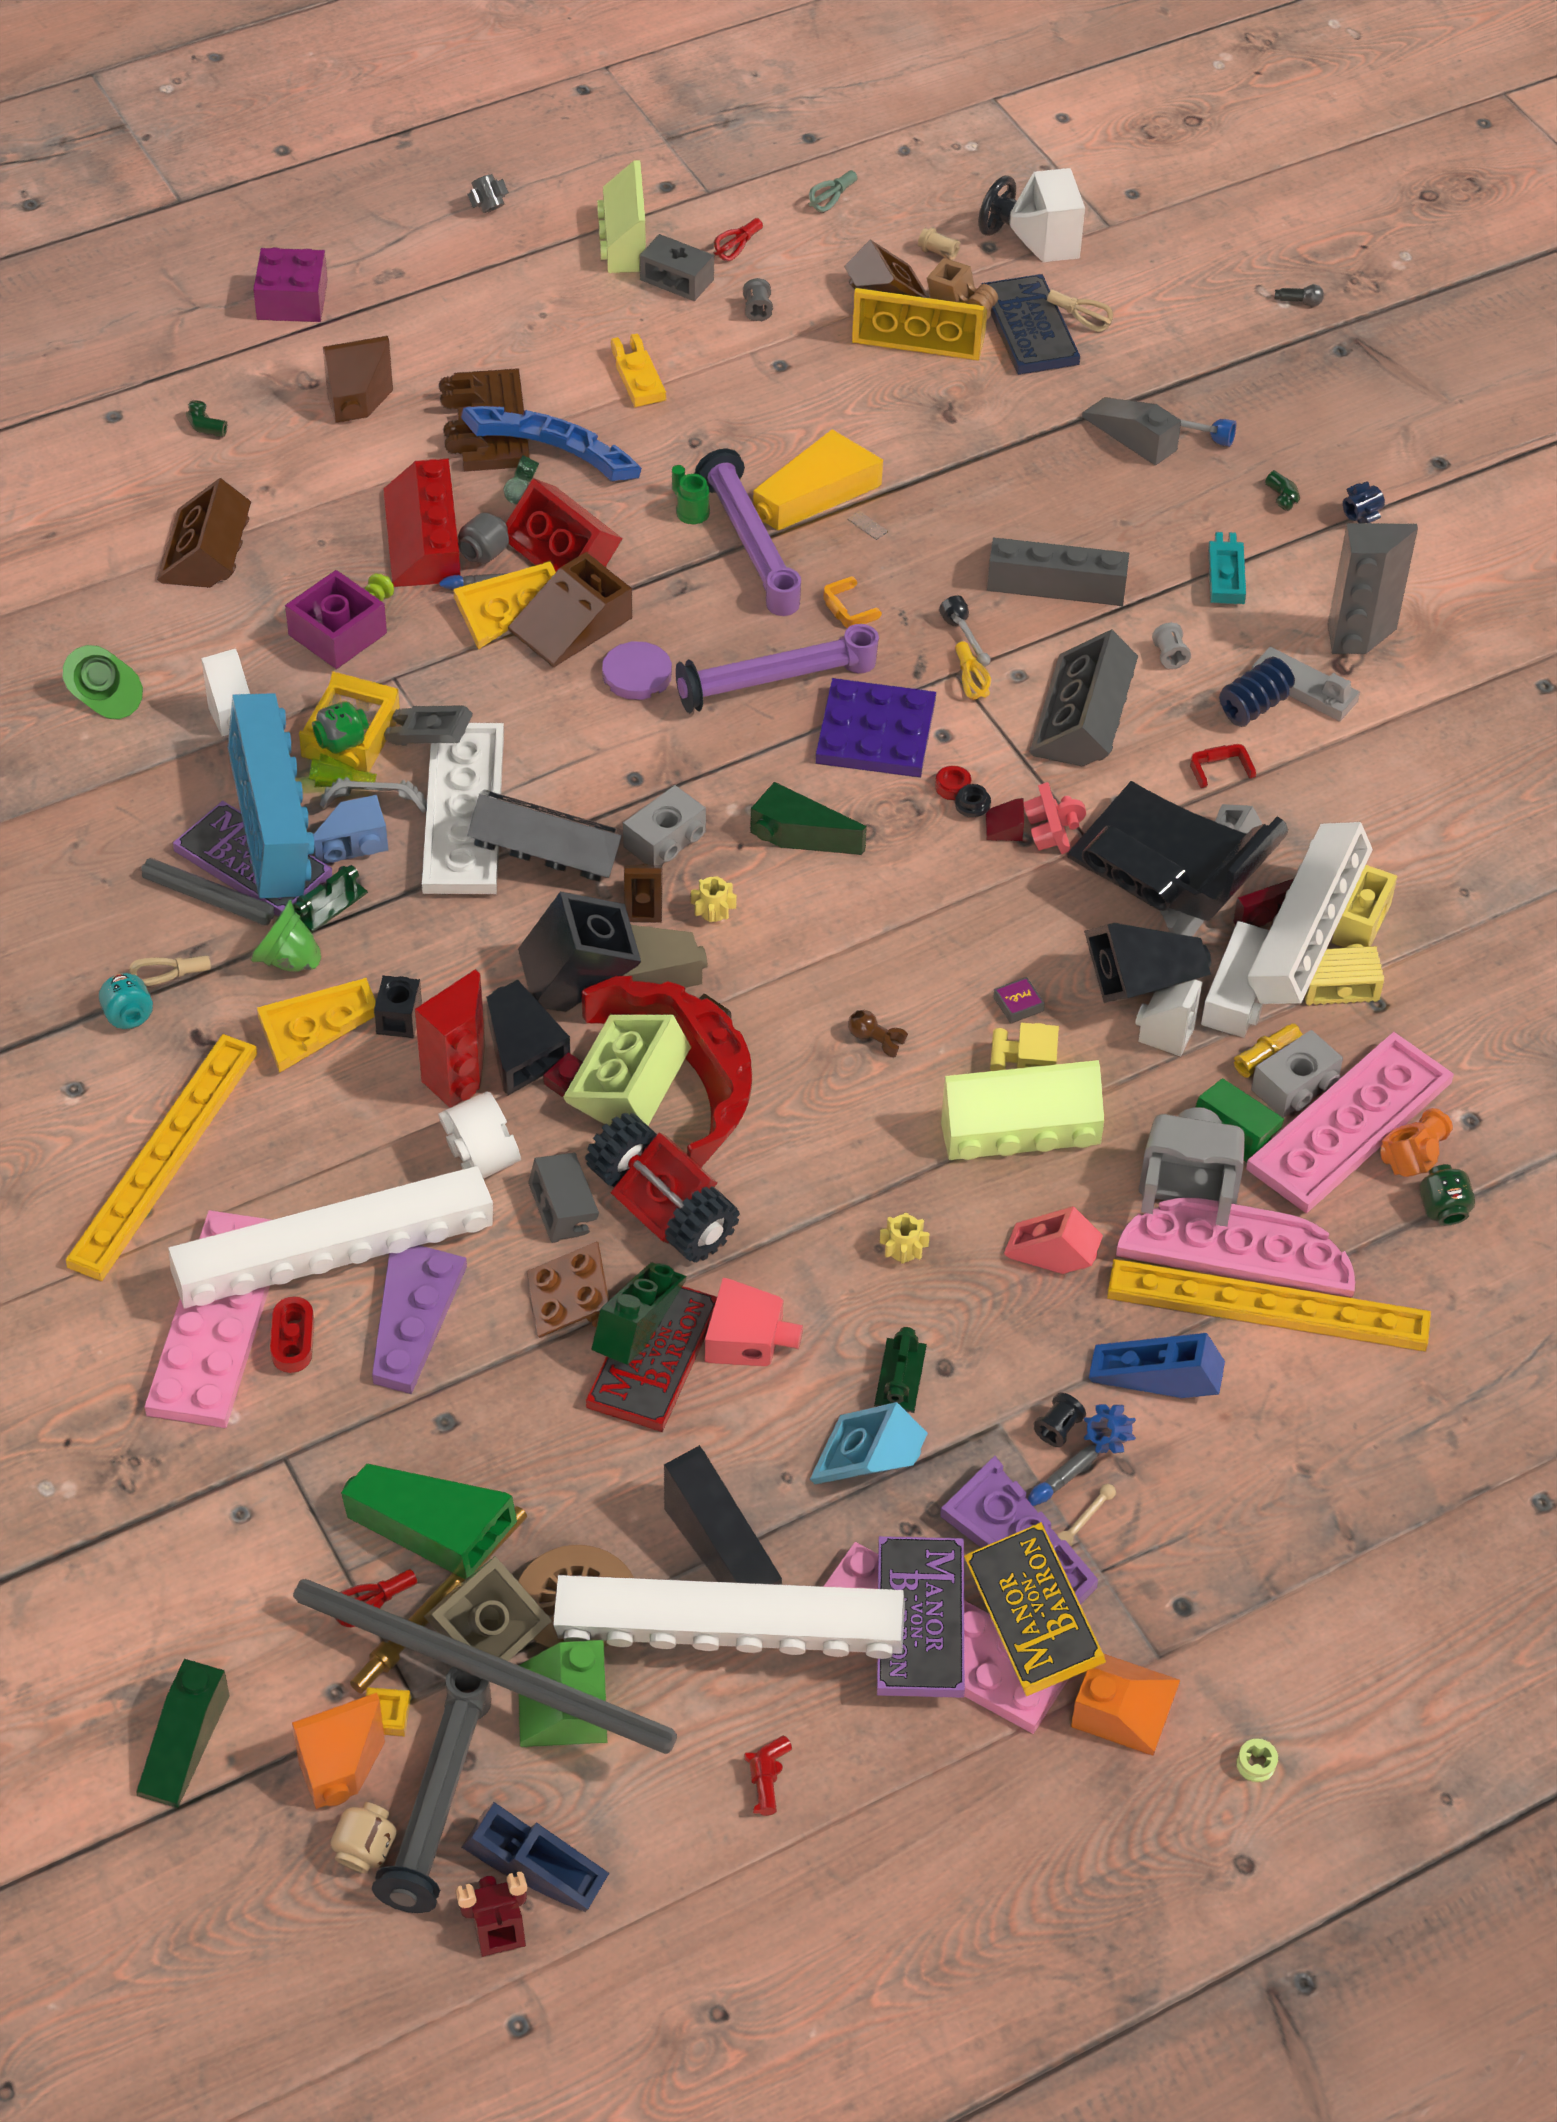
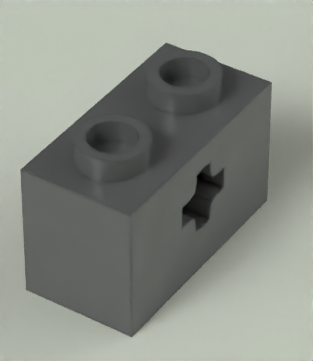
M659 234L640 254V280L689 300L696 301L714 281V255Z

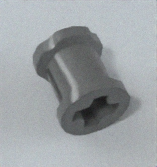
M751 279L743 286V296L747 300L745 315L752 321H764L772 316L773 304L769 300L771 286L764 279Z

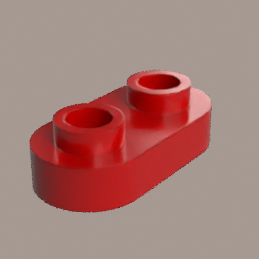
M293 1296L282 1299L273 1309L270 1351L272 1362L277 1369L287 1373L299 1372L305 1369L312 1360L314 1314L311 1304L306 1299ZM293 1320H298V1321H300V1322L297 1323V1324H295V1323H290V1324H289V1322H290V1321H293ZM289 1354H297L293 1357H286Z

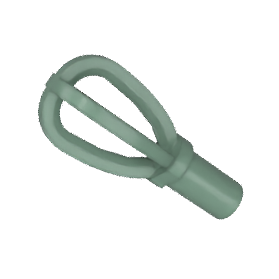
M850 170L840 178L824 181L813 186L809 192L810 202L808 205L810 207L813 206L821 213L828 211L836 204L845 189L857 181V174ZM831 186L830 189L815 198L814 195L817 190ZM834 194L831 201L824 207L818 205V203Z

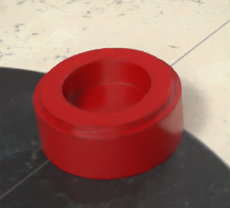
M946 766L936 774V792L944 799L955 800L959 790L963 786L971 784V775L960 766Z

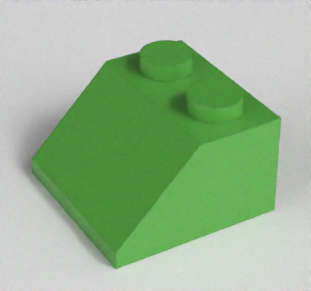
M603 1640L559 1642L518 1665L606 1701ZM519 1694L520 1747L608 1743L606 1729Z

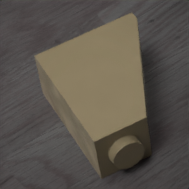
M631 925L641 963L623 976H633V981L657 984L669 981L682 985L685 988L702 984V969L708 967L707 956L704 947L697 946L693 932Z

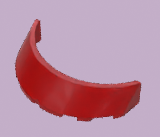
M615 976L582 990V1017L586 1023L605 1024L610 1015H674L691 1046L685 1059L700 1077L710 1103L711 1123L709 1135L687 1146V1155L702 1168L737 1127L749 1103L752 1090L751 1057L741 1032L733 1027L732 1019L708 998L701 1000L685 992L684 986L667 981L657 984L633 981V976Z

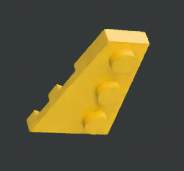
M551 561L454 589V599L478 650L507 632L508 626L556 573Z
M367 978L257 1007L258 1018L279 1073L374 1018L376 1000Z

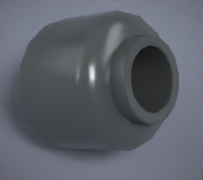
M490 513L476 515L461 527L458 534V546L463 556L471 562L482 564L492 561L507 548L509 543L505 522Z

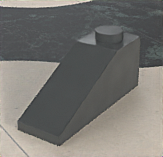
M1104 397L1082 413L1084 419L1155 466L1178 449L1181 420L1157 404Z

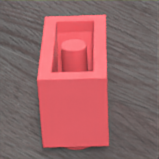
M1072 1206L1016 1223L1004 1254L1016 1261L1065 1274L1092 1266L1097 1257V1250L1103 1235Z

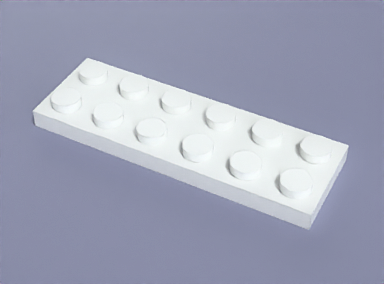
M469 723L459 743H431L422 873L423 894L497 893L499 846L496 845L495 850L474 845L475 839L468 837L467 834L479 793L485 789L501 794L504 723Z

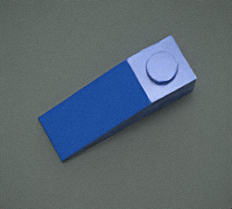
M1207 1333L1095 1345L1089 1379L1093 1383L1177 1398L1219 1395L1225 1360Z

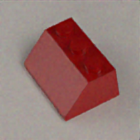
M534 478L506 522L509 535L508 544L534 565L551 561L556 572L559 568L585 552L606 567L623 539L559 488Z
M476 969L415 1008L421 1082L449 1108L461 1101L470 1099L481 1086L485 1034L481 975Z

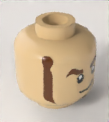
M365 1802L363 1808L350 1807L345 1809L331 1839V1847L337 1853L335 1860L345 1867L360 1873H368L369 1868L381 1867L396 1837L395 1826L387 1820L389 1812L370 1802Z

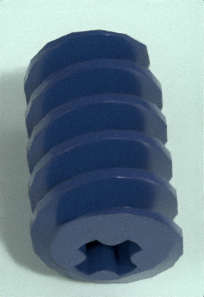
M1274 656L1269 657L1261 664L1256 665L1252 670L1247 671L1242 677H1238L1232 683L1227 684L1220 692V704L1224 713L1234 725L1245 727L1250 721L1256 720L1260 714H1265L1270 707H1275L1279 701L1287 699L1290 692L1289 688H1292L1295 684V677L1284 661Z

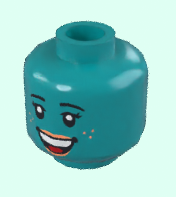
M121 973L114 975L105 981L99 990V1003L108 1022L116 1028H136L142 1025L153 1011V1000L143 980L135 974Z

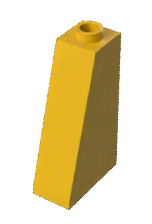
M831 429L754 489L753 506L763 523L779 531L878 488L882 485L883 459Z

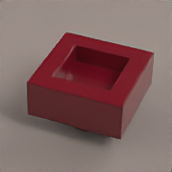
M568 1052L543 1075L544 1085L563 1097L583 1062Z

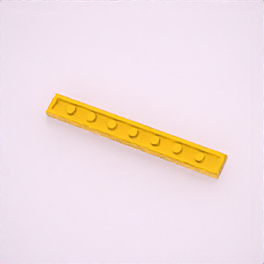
M225 1034L221 1035L66 1258L67 1268L103 1281L257 1056L255 1045Z
M1113 1259L1107 1299L1425 1352L1428 1346L1431 1311L1118 1259Z

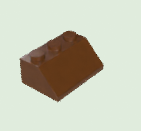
M219 478L178 508L157 580L162 584L207 588L212 587L220 580H227L236 569L234 562L237 552L243 544L241 537L244 528L249 522L248 512L251 501L222 478Z

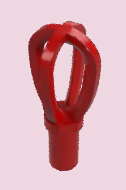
M754 218L745 226H741L738 229H730L718 235L714 240V255H718L727 262L735 259L742 252L751 236L763 228L762 221L759 218ZM730 235H736V237L720 247L722 239ZM740 242L739 246L731 255L726 256L724 254L725 251L729 250L730 248L734 247L736 244Z
M408 1569L386 1581L382 1580L377 1584L356 1585L340 1593L351 1596L356 1593L370 1591L355 1599L365 1601L364 1603L380 1609L384 1602L392 1599V1596L416 1585L418 1582L414 1572ZM336 1619V1621L344 1627H355L344 1621Z

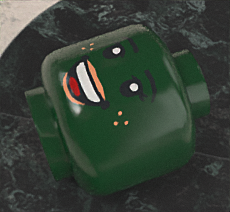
M1448 1164L1431 1168L1428 1172L1429 1175L1419 1184V1191L1426 1215L1444 1226L1465 1221L1469 1217V1212L1475 1207V1197L1468 1174L1460 1169H1452L1451 1165Z

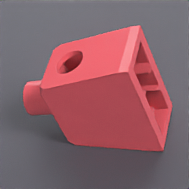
M723 1278L705 1337V1362L768 1366L772 1362L776 1345L799 1349L803 1325L783 1321L784 1300L781 1297L728 1278Z

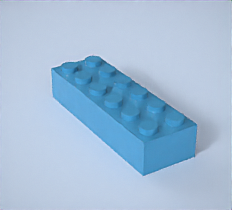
M276 693L232 695L228 753L259 899L304 896L305 881L311 880V863L308 855L314 854V836L312 832H307L306 830L309 823L307 807H301L303 800L301 781H295L297 777L296 758L289 755L291 754L290 732H284L286 728L285 709L279 708Z

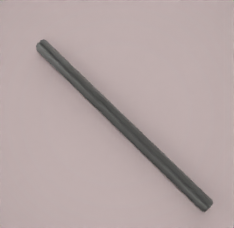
M300 1580L294 1590L293 1597L302 1605L656 1751L668 1754L676 1743L677 1734L670 1727L311 1580Z

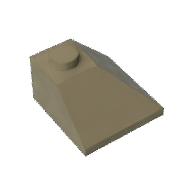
M496 1556L455 1587L424 1616L438 1633L506 1661L512 1659L552 1622L549 1616Z

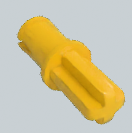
M1292 1023L1269 1037L1261 1036L1253 1047L1234 1057L1236 1070L1243 1077H1250L1255 1073V1068L1258 1064L1303 1035L1299 1026Z

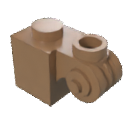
M943 258L927 277L931 299L985 306L987 309V319L991 316V309L997 303L998 295L987 284H981L978 288L974 287L971 266Z

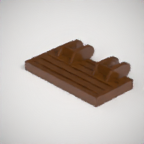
M519 368L454 373L451 377L441 378V381H439V389L442 392V395H440L441 406L447 409H458V420L448 421L444 425L443 433L447 437L444 442L445 448L448 450V453L462 454L464 472L530 467L528 439L502 435L476 436L461 418L463 408L478 406L504 407V412L523 415L524 405Z

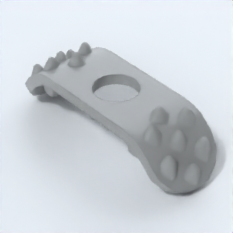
M348 777L344 780L338 778L336 783H332L331 788H325V793L322 794L320 802L323 808H327L336 798L350 796L351 789L398 791L400 797L414 801L422 813L427 811V800L424 799V794L418 791L417 786H413L412 783L409 781L405 782V780L398 784L350 781Z

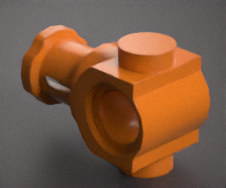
M1430 1108L1422 1114L1419 1122L1400 1126L1392 1130L1382 1140L1383 1144L1380 1153L1383 1162L1391 1165L1394 1175L1410 1177L1427 1173L1438 1162L1439 1141L1446 1140L1453 1130L1451 1119L1441 1110Z

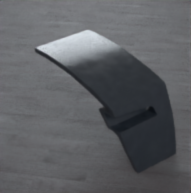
M1130 781L1067 853V858L1113 882L1158 910L1165 911L1169 907L1184 914L1209 921L1287 836L1288 827L1285 821L1277 816L1269 825L1262 824L1256 826L1246 834L1193 813Z

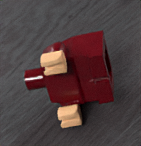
M517 1872V1877H513V1873L509 1874L506 1879L507 1882L497 1884L495 1877L485 1876L478 1882L479 1889L474 1890L470 1884H466V1889L463 1890L462 1886L456 1888L455 1893L462 1916L474 1918L476 1937L482 1957L526 1946L520 1906L525 1904L527 1900L526 1891L528 1887L522 1872Z

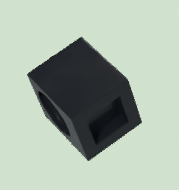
M382 976L374 1008L376 1034L414 1038L416 1031L415 1008L422 1004L420 979H411L404 976Z

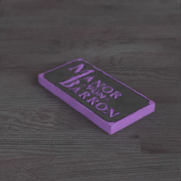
M221 801L173 842L176 853L238 892L273 905L275 915L278 917L289 899L292 900L293 905L297 903L298 897L259 899L242 814L224 801ZM308 855L311 863V880L305 881L304 895L318 885L325 884L326 880L332 876V868L312 855Z
M879 1536L878 1589L903 1590L905 1612L902 1654H892L890 1658L877 1659V1696L964 1698V1538Z

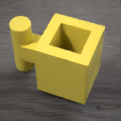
M1021 1023L1019 1041H1007L1008 1031L1003 1028L995 1029L992 1036L990 1070H1005L1006 1062L1017 1063V1068L1056 1065L1059 1026L1042 1023Z

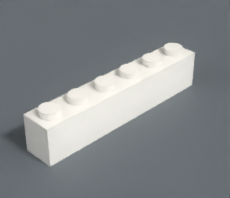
M1361 822L1320 824L1314 839L1311 840L1308 852L1302 864L1299 865L1296 877L1290 889L1287 890L1284 902L1278 914L1274 917L1273 925L1266 939L1262 942L1261 950L1248 972L1249 985L1253 988L1260 1004L1302 1003L1373 850Z

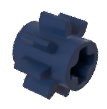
M1366 481L1346 489L1349 496L1343 499L1342 506L1348 519L1351 521L1357 520L1358 523H1371L1381 518L1378 510L1384 508L1385 499L1382 491L1377 486H1370L1369 482Z

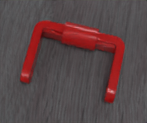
M1242 744L1223 745L1193 753L1190 767L1200 788L1208 786L1207 778L1200 765L1201 763H1211L1236 756L1239 757L1249 779L1255 778L1256 769L1245 746Z

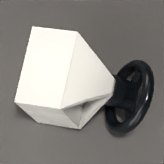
M1071 168L1033 172L1018 200H1015L1016 182L1011 176H1002L992 184L984 197L979 211L978 226L983 235L990 236L995 234L1006 223L1010 225L1017 236L1042 262L1080 258L1085 206ZM1007 185V191L998 196V192L1002 187Z

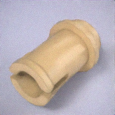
M933 227L930 229L924 228L918 239V246L922 247L923 252L932 251L950 260L955 259L960 248V241L937 233Z

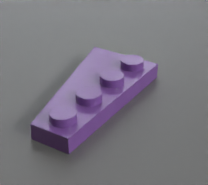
M420 1245L408 1248L400 1253H389L372 1373L373 1384L412 1394L467 1268L466 1257Z
M994 1456L941 1508L940 1517L981 1548L1042 1522L1081 1605L1097 1588L1098 1579L1067 1541H1061L1051 1529V1522L1042 1511L1039 1513L1026 1499V1492L1017 1481H1011L1003 1471L1004 1466Z

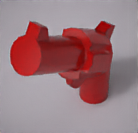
M784 1735L761 1747L757 1753L744 1754V1760L750 1764L751 1782L756 1784L758 1804L754 1806L753 1813L770 1816L777 1812L774 1782L777 1781V1774L781 1773L783 1766L779 1761L775 1760L792 1750L789 1739Z

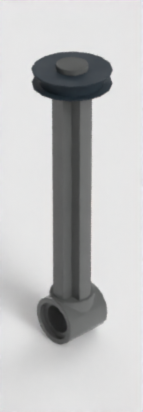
M455 1667L450 1668L446 1675L447 1697L444 1704V1714L395 1866L379 1869L376 1872V1881L372 1885L374 1895L381 1902L394 1909L409 1913L430 1912L436 1907V1898L439 1897L441 1890L438 1884L429 1877L477 1721L485 1716L491 1708L490 1682ZM468 1689H474V1690H475L474 1692H471V1693H463V1691L468 1690Z

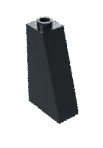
M699 1445L664 1464V1510L717 1582L782 1585V1577L701 1446Z

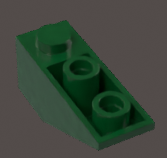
M650 1262L600 1309L591 1350L628 1365L648 1344L684 1285L687 1276L675 1272L668 1265Z

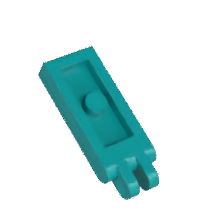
M1215 532V541H1209L1208 545L1210 603L1245 604L1244 542H1237L1236 532H1229L1228 542L1223 541V532Z

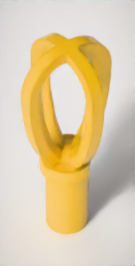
M961 641L957 643L955 650L963 671L962 684L966 696L973 700L981 696L984 698L990 695L988 688L991 684V677L987 669L977 662L967 642ZM969 671L974 673L982 687L981 689L973 682ZM970 686L976 693L971 692Z

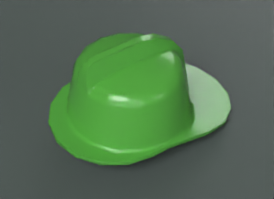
M85 645L76 648L67 656L63 665L65 685L75 697L95 712L109 719H121L130 716L138 709L143 698V686L140 678L131 667L114 654L97 645Z

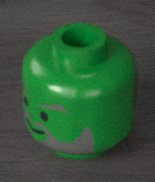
M342 701L319 710L316 715V721L312 722V728L319 746L322 749L327 748L330 752L337 754L361 745L364 741V730L369 728V724L361 708L356 710L350 702Z

